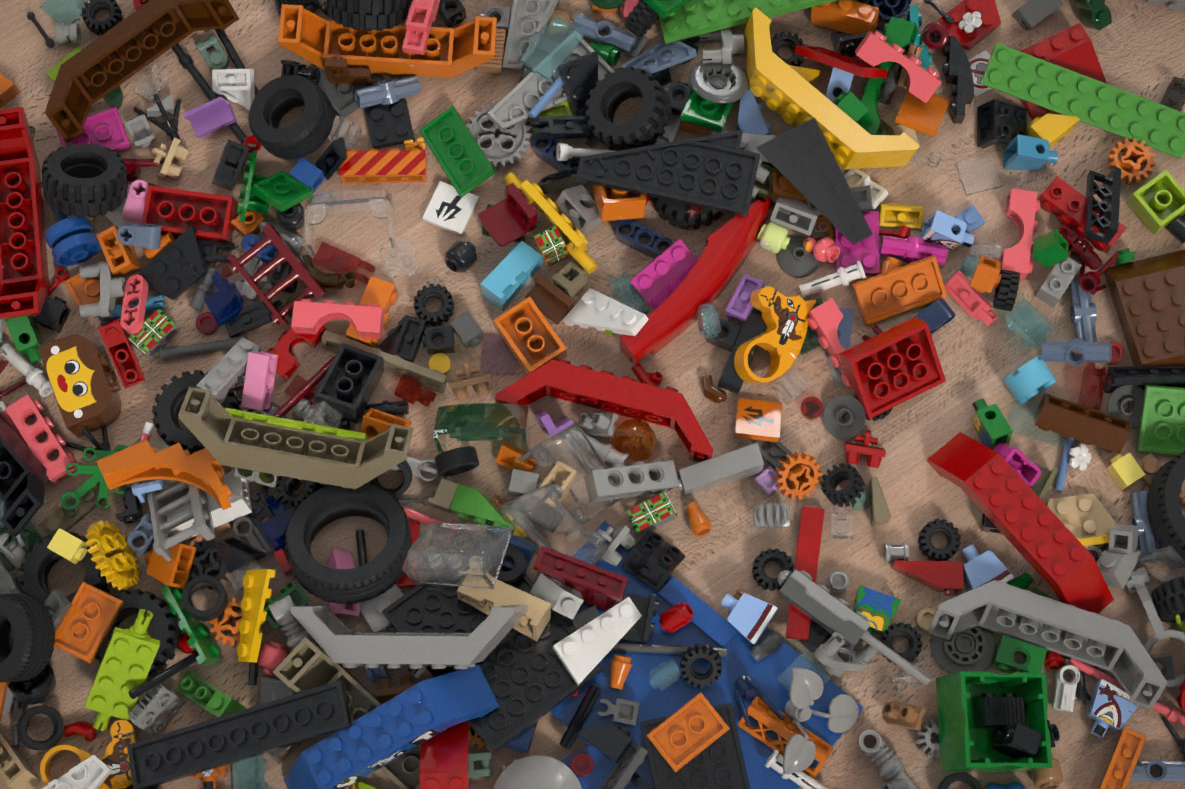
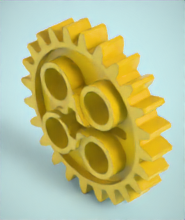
M101 520L89 526L90 528L87 529L88 534L85 535L88 539L86 544L90 547L87 551L93 556L91 561L96 562L95 568L101 570V577L105 576L107 583L111 582L113 588L117 586L118 590H127L136 585L140 580L138 578L140 572L137 570L140 566L136 563L138 558L133 555L134 551L125 540V534L121 535L120 529H115L114 524H109L108 521L104 522Z

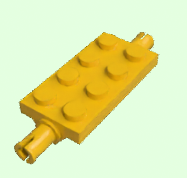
M513 172L503 179L507 185L513 183L517 189L520 188L524 192L527 202L529 204L534 202L545 216L556 225L557 229L569 241L566 245L569 254L588 274L598 267L595 261L587 254L589 249L586 246L588 241L578 229L573 230L575 227L564 213L559 215L560 211L549 197L545 200V194L535 182L531 184L528 180H525L522 183Z

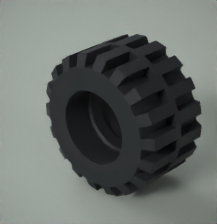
M1181 576L1159 585L1151 593L1160 620L1163 622H1176V614L1180 615L1181 621L1185 620V576Z

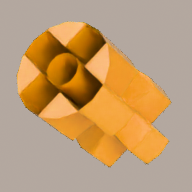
M423 137L417 138L416 142L412 139L404 140L406 151H410V149L415 147L422 150L426 148Z

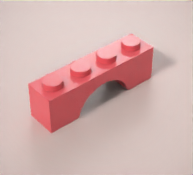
M869 31L855 50V54L873 67L886 61L901 64L908 73V91L927 103L941 84V80L938 78L940 74L930 67L927 70L921 66L922 62L915 56L911 55L909 58L903 54L905 50L896 43L893 45L885 41L887 37L879 31L875 33Z
M1012 188L1007 197L1005 216L1013 220L1018 226L1020 241L1017 245L1004 249L1000 256V272L1001 270L1020 273L1019 280H1024L1028 274H1031L1033 268L1030 254L1034 250L1032 236L1033 233H1036L1038 220L1034 219L1035 213L1039 211L1040 200H1037L1038 192Z
M833 298L808 312V326L816 331L819 336V344L823 349H827L832 365L835 368L838 367L842 374L841 379L843 383L852 390L853 388L844 372L839 353L846 351L840 344L837 335L838 325L844 316Z
M301 299V301H294L291 327L295 333L317 334L326 322L334 319H343L356 327L361 338L382 339L385 313L383 308L377 304L358 306V304L353 302H345L342 305L328 300L323 301V303H314L310 299Z

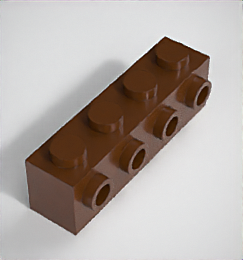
M1044 393L1034 414L1035 425L1040 429L1059 433L1065 438L1071 437L1080 440L1086 445L1101 447L1107 452L1120 454L1131 432L1130 424L1127 420Z

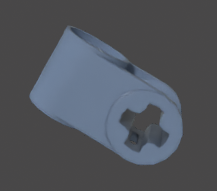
M140 223L124 225L117 230V238L124 245L158 249L161 247V225Z
M150 511L142 517L139 524L128 537V545L138 555H145L153 547L154 535ZM138 539H145L141 547H135Z

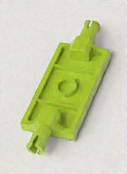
M140 609L133 626L125 630L118 627L114 629L84 705V708L98 712L93 723V727L97 730L101 724L100 731H106L112 716L129 721L130 711L135 707L138 697L132 699L128 692L145 682L160 646V640L153 639L148 635L147 628L153 618V613L147 611L145 616V609Z

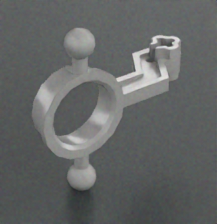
M1142 567L1132 571L1126 583L1130 594L1137 591L1155 632L1144 644L1148 654L1150 655L1155 643L1164 638H1177L1185 643L1184 632L1173 629L1164 630L1146 590L1152 584L1145 568ZM1185 671L1175 676V679L1166 680V686H1180L1185 680Z

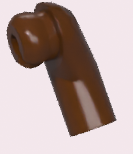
M702 376L701 382L704 396L714 403L725 402L727 393L713 386L712 376Z

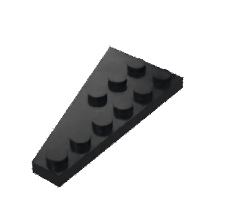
M815 117L756 147L853 245L873 235Z

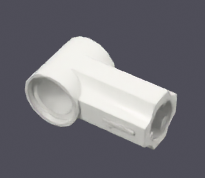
M1067 665L1060 667L1055 672L1056 683L1052 709L1073 712L1080 672L1075 666ZM1065 670L1070 671L1072 674L1070 682H1066L1063 679V672Z

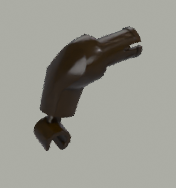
M302 255L304 262L299 257L325 292L343 289L344 284L347 288L355 286L354 280L356 275L353 271L345 272L343 277L340 273H324L314 267L310 255Z

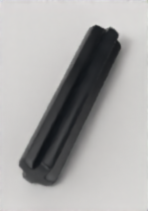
M590 685L560 741L562 747L571 749L578 736V732L584 725L601 693L600 688L594 685Z

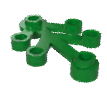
M118 445L112 451L86 448L83 451V457L87 461H93L96 458L102 459L126 449L128 446ZM88 450L94 452V457L91 459L86 457ZM69 463L65 469L68 475L88 474L93 476L74 492L63 494L61 505L67 510L77 508L80 498L100 482L99 497L96 500V505L100 509L108 508L110 505L108 487L99 466ZM71 465L77 467V471L74 474H71L68 470ZM116 488L113 489L117 494L125 493L124 490L122 492H118ZM68 497L75 499L73 505L67 504L66 500ZM101 498H105L107 500V505L105 507H101L99 505V500Z

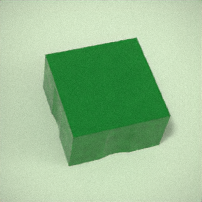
M957 672L936 678L941 772H1028L1053 768L1050 732L1047 725L1046 673L1015 672L1002 675L992 672ZM982 693H995V697H1002L1003 693H1016V697H1024L1025 727L1033 729L1037 733L1040 732L1042 735L1037 753L1033 756L1014 759L992 749L991 734L998 727H975L973 700L981 698Z

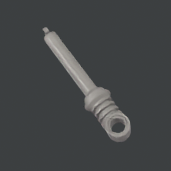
M290 595L268 605L277 623L280 626L283 625L281 629L283 631L286 630L284 634L287 636L288 647L295 649L305 637L313 641L311 635L291 613V607L296 605Z
M865 730L859 735V747L868 758L872 757L871 762L875 761L874 765L876 767H880L878 770L880 771L879 776L881 778L884 777L886 780L893 781L905 779L906 784H909V789H917L903 772V758L896 755L893 756L894 752L892 750L889 752L888 749L890 747L884 746L886 742L879 733L874 730ZM870 734L876 738V745L873 748H867L864 745L863 740L866 735Z

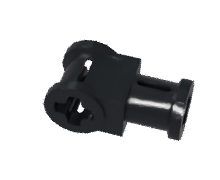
M281 59V77L301 75L313 80L317 85L320 82L321 72L319 68L313 67L310 69L306 68L307 65L300 62Z

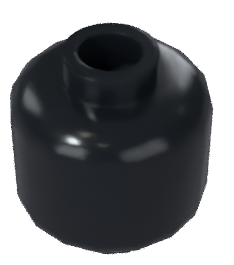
M300 203L283 212L277 210V219L284 229L296 231L304 226L306 213Z
M456 241L445 253L447 267L453 272H466L477 260L475 246L468 241Z

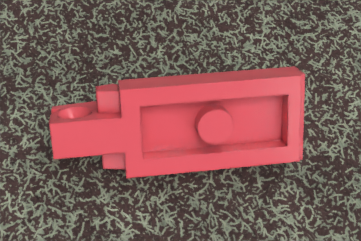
M961 271L956 272L944 285L945 290L971 318L981 319L987 326L991 325L998 318L992 311V305L980 292L970 287V281Z

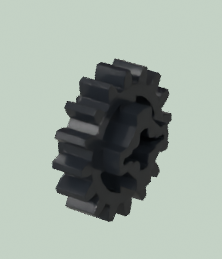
M205 540L202 547L196 543L195 547L197 548L188 579L198 577L194 571L195 566L199 569L200 576H213L219 573L215 578L219 581L222 579L228 581L229 579L225 575L229 572L219 548H217V542L213 541L210 546ZM217 553L221 556L223 564L217 561ZM211 562L213 564L212 567H207L206 569L204 565ZM207 586L208 589L213 590V587Z

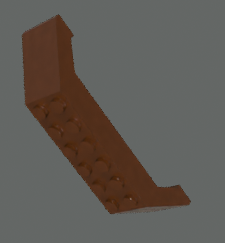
M150 0L61 64L45 110L46 116L68 144L85 131L83 126L94 103L194 31L221 29L223 31L236 22L239 17L228 0Z

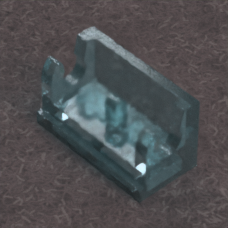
M623 272L622 276L617 279L615 276L609 279V287L618 302L643 314L649 313L637 289L629 281L630 277L626 272Z

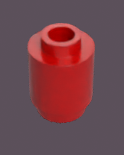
M678 602L660 614L661 619L659 623L664 631L674 633L691 622V619L694 618V612L687 602Z

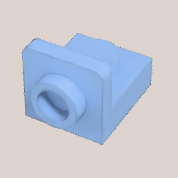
M163 480L134 482L131 484V489L134 496H137L140 502L143 503L146 502L147 492L163 489Z

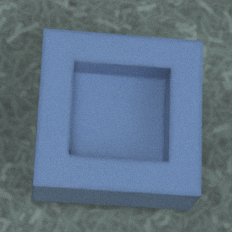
M974 205L955 216V218L966 222L965 233L968 234L985 224V220Z

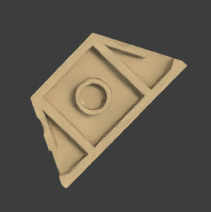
M1093 493L1049 499L1046 504L1077 539L1106 534L1110 536V529L1117 524Z

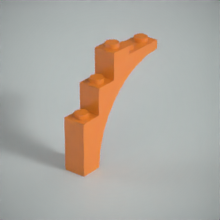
M144 440L96 461L109 490L144 480H174L191 484L205 491L217 501L222 510L231 507L229 497H232V494L227 484L222 485L224 482L222 475H225L222 465L206 448L190 454L188 449L183 450L180 443H176L157 451L155 446H150L148 440Z

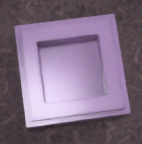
M771 465L754 479V482L768 497L778 489L775 486L778 482L774 480V476L778 475V472Z

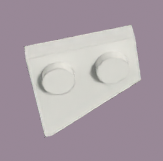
M254 69L212 70L213 91L250 110L255 98Z

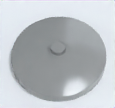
M534 755L521 758L505 768L496 780L493 789H582L576 775L564 763L548 756Z

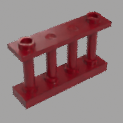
M267 224L262 228L265 233L263 239L238 259L234 254L227 256L230 260L228 264L235 273H241L272 312L270 317L277 325L281 323L282 326H286L289 322L285 316L293 311L294 301L308 299L310 296L312 298L316 296V298L320 299L326 292L273 225ZM274 244L279 250L276 253L277 256L251 276L243 265L268 245L272 246ZM288 261L292 266L291 273L265 293L257 282L282 262L286 263ZM296 279L298 281L302 279L307 285L304 287L305 290L278 310L271 299Z
M541 547L534 564V570L538 571L534 583L542 572L579 591L584 599V604L592 607L596 606L597 609L605 612L625 600L626 594L623 593L629 578L547 547Z

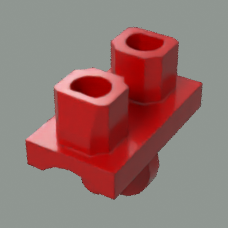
M866 430L864 436L856 435L855 441L863 442V445L845 442L844 444L846 463L858 464L860 453L868 454L866 465L874 468H879L882 457H885L886 450L885 448L869 446V444L877 445L878 438L870 437L871 430Z

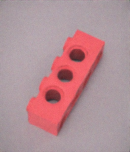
M27 394L5 408L32 453L47 469L46 475L49 480L56 485L70 476L66 473V466L69 463H77L78 461L71 451L67 452L64 448L66 442L60 433L55 434L52 429L55 425L48 415L45 417L41 412L44 407L37 398L33 399ZM33 416H36V422L32 425H29V419ZM48 434L47 440L40 443V437ZM58 451V458L51 460V455ZM71 465L68 470L73 474L77 471V467Z

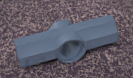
M580 13L576 15L571 28L573 32L576 31L580 35L593 39L596 43L616 46L617 50L630 54L637 39V36L613 27L608 21H598ZM605 31L609 34L606 36H602L599 33Z
M413 75L397 80L385 79L378 81L376 85L356 89L354 96L358 108H365L376 104L396 103L401 98L420 94L421 87L417 76Z
M1073 281L1069 284L1072 301L1070 318L1072 324H1075L1076 338L1083 339L1086 342H1097L1095 327L1097 319L1096 305L1092 303L1091 293L1081 289L1080 281Z
M1080 338L1073 339L1070 342H1043L1041 355L1044 362H1067L1072 366H1079L1083 362L1110 363L1112 345L1110 342H1086Z
M1139 491L1131 494L1134 515L1132 525L1139 526L1138 550L1142 552L1140 561H1152L1161 558L1159 542L1152 532L1147 516L1146 501L1148 491Z
M1137 761L1130 781L1152 783L1185 782V761ZM1151 765L1157 766L1160 770V775L1157 778L1150 774Z

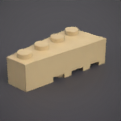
M471 568L457 590L458 599L487 615L491 614V607L527 605V612L513 629L535 641H538L551 619V603L494 579L481 570L476 571Z

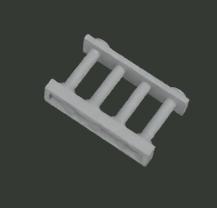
M178 482L160 492L157 490L148 492L146 499L150 506L154 535L153 548L157 555H162L167 562L172 560L170 547L193 535L201 534L207 541L215 538L208 493L183 482ZM189 487L187 495L164 506V499ZM191 503L192 506L189 511L166 522V515ZM194 518L193 526L168 538V531Z

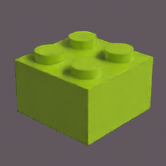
M1166 169L1135 191L1128 199L1127 204L1155 235L1185 213V191Z

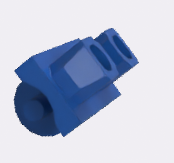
M254 234L244 236L241 241L243 250L248 251L263 239V235L260 239ZM274 244L272 246L268 245L254 257L269 262L274 257L277 248Z

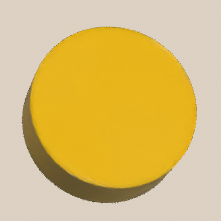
M437 353L430 358L429 368L446 375L451 369V361L447 355Z

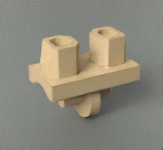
M177 138L173 139L168 153L165 152L167 146L161 144L159 149H152L150 152L155 157L154 162H157L158 166L161 160L164 161L158 175L161 179H164L165 176L177 179L182 167L171 163L174 157L185 161L189 152L188 148L179 144L180 140Z

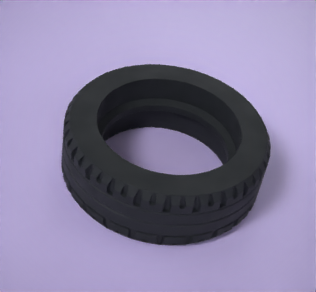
M1185 452L1166 462L1156 472L1147 493L1146 508L1152 532L1161 547L1173 559H1176L1185 566V518L1180 505V491L1185 480Z
M369 483L357 489L328 485L309 495L292 513L286 527L285 548L293 574L305 590H308L315 597L331 603L355 604L380 596L399 581L410 563L412 536L404 508L388 491ZM343 517H368L382 524L387 531L388 540L383 550L373 560L356 568H329L315 561L311 554V544L318 532L327 524Z

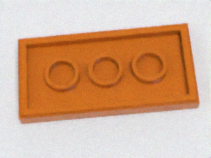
M934 255L852 284L863 322L866 326L947 297L936 256Z

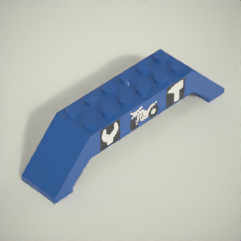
M480 665L421 681L351 723L352 726L350 728L337 731L303 751L285 777L284 782L287 789H346L447 728L477 717L481 718L500 707V704Z

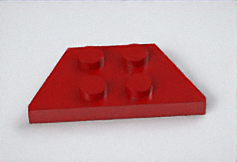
M963 0L946 13L949 17L954 18L952 25H948L943 16L937 20L948 26L950 36H955L962 48L970 50L1001 24L995 0ZM976 11L980 12L981 26L975 27L970 33H966L964 29L959 28V23L964 20L963 16L966 13H971L972 15Z

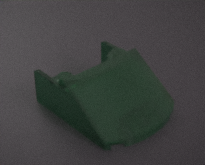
M472 403L438 407L434 426V442L439 454L446 451L447 434H449L450 438H456L457 441L503 440V437H509V433H520L525 457H530L528 405Z

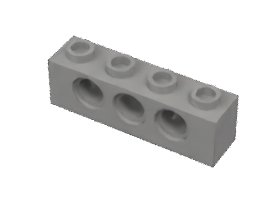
M664 458L653 460L652 463L645 464V461H638L632 463V466H625L624 463L613 465L608 469H604V466H597L584 476L590 503L659 494L664 491L667 493L679 487L674 460L665 461ZM649 473L654 476V480L650 478ZM629 476L634 479V483L629 480ZM608 478L612 479L614 486L609 483Z

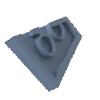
M663 40L623 64L621 68L625 70V67L641 68L647 73L652 74L697 57L696 49L680 41L665 44Z

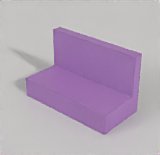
M218 97L183 114L185 119L191 121L198 138L207 136L237 122L230 102L222 97Z
M744 274L725 310L728 321L732 322L733 318H737L746 322L753 309L750 296L754 290L764 288V281Z
M542 409L533 413L543 432L550 437L574 424L572 419L565 415L552 422L549 414Z

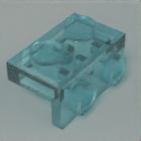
M1026 298L1009 314L1004 316L1007 320L1006 326L1013 332L1017 330L1023 336L1021 338L1022 342L1029 348L1032 346L1038 348L1056 330Z
M263 754L230 764L231 789H268V784L264 780L267 762L265 758L263 759Z

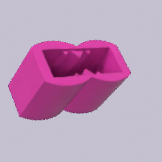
M1001 442L993 449L1001 455L1028 486H1033L1042 474L1040 468L1035 463L1028 461L1020 450Z

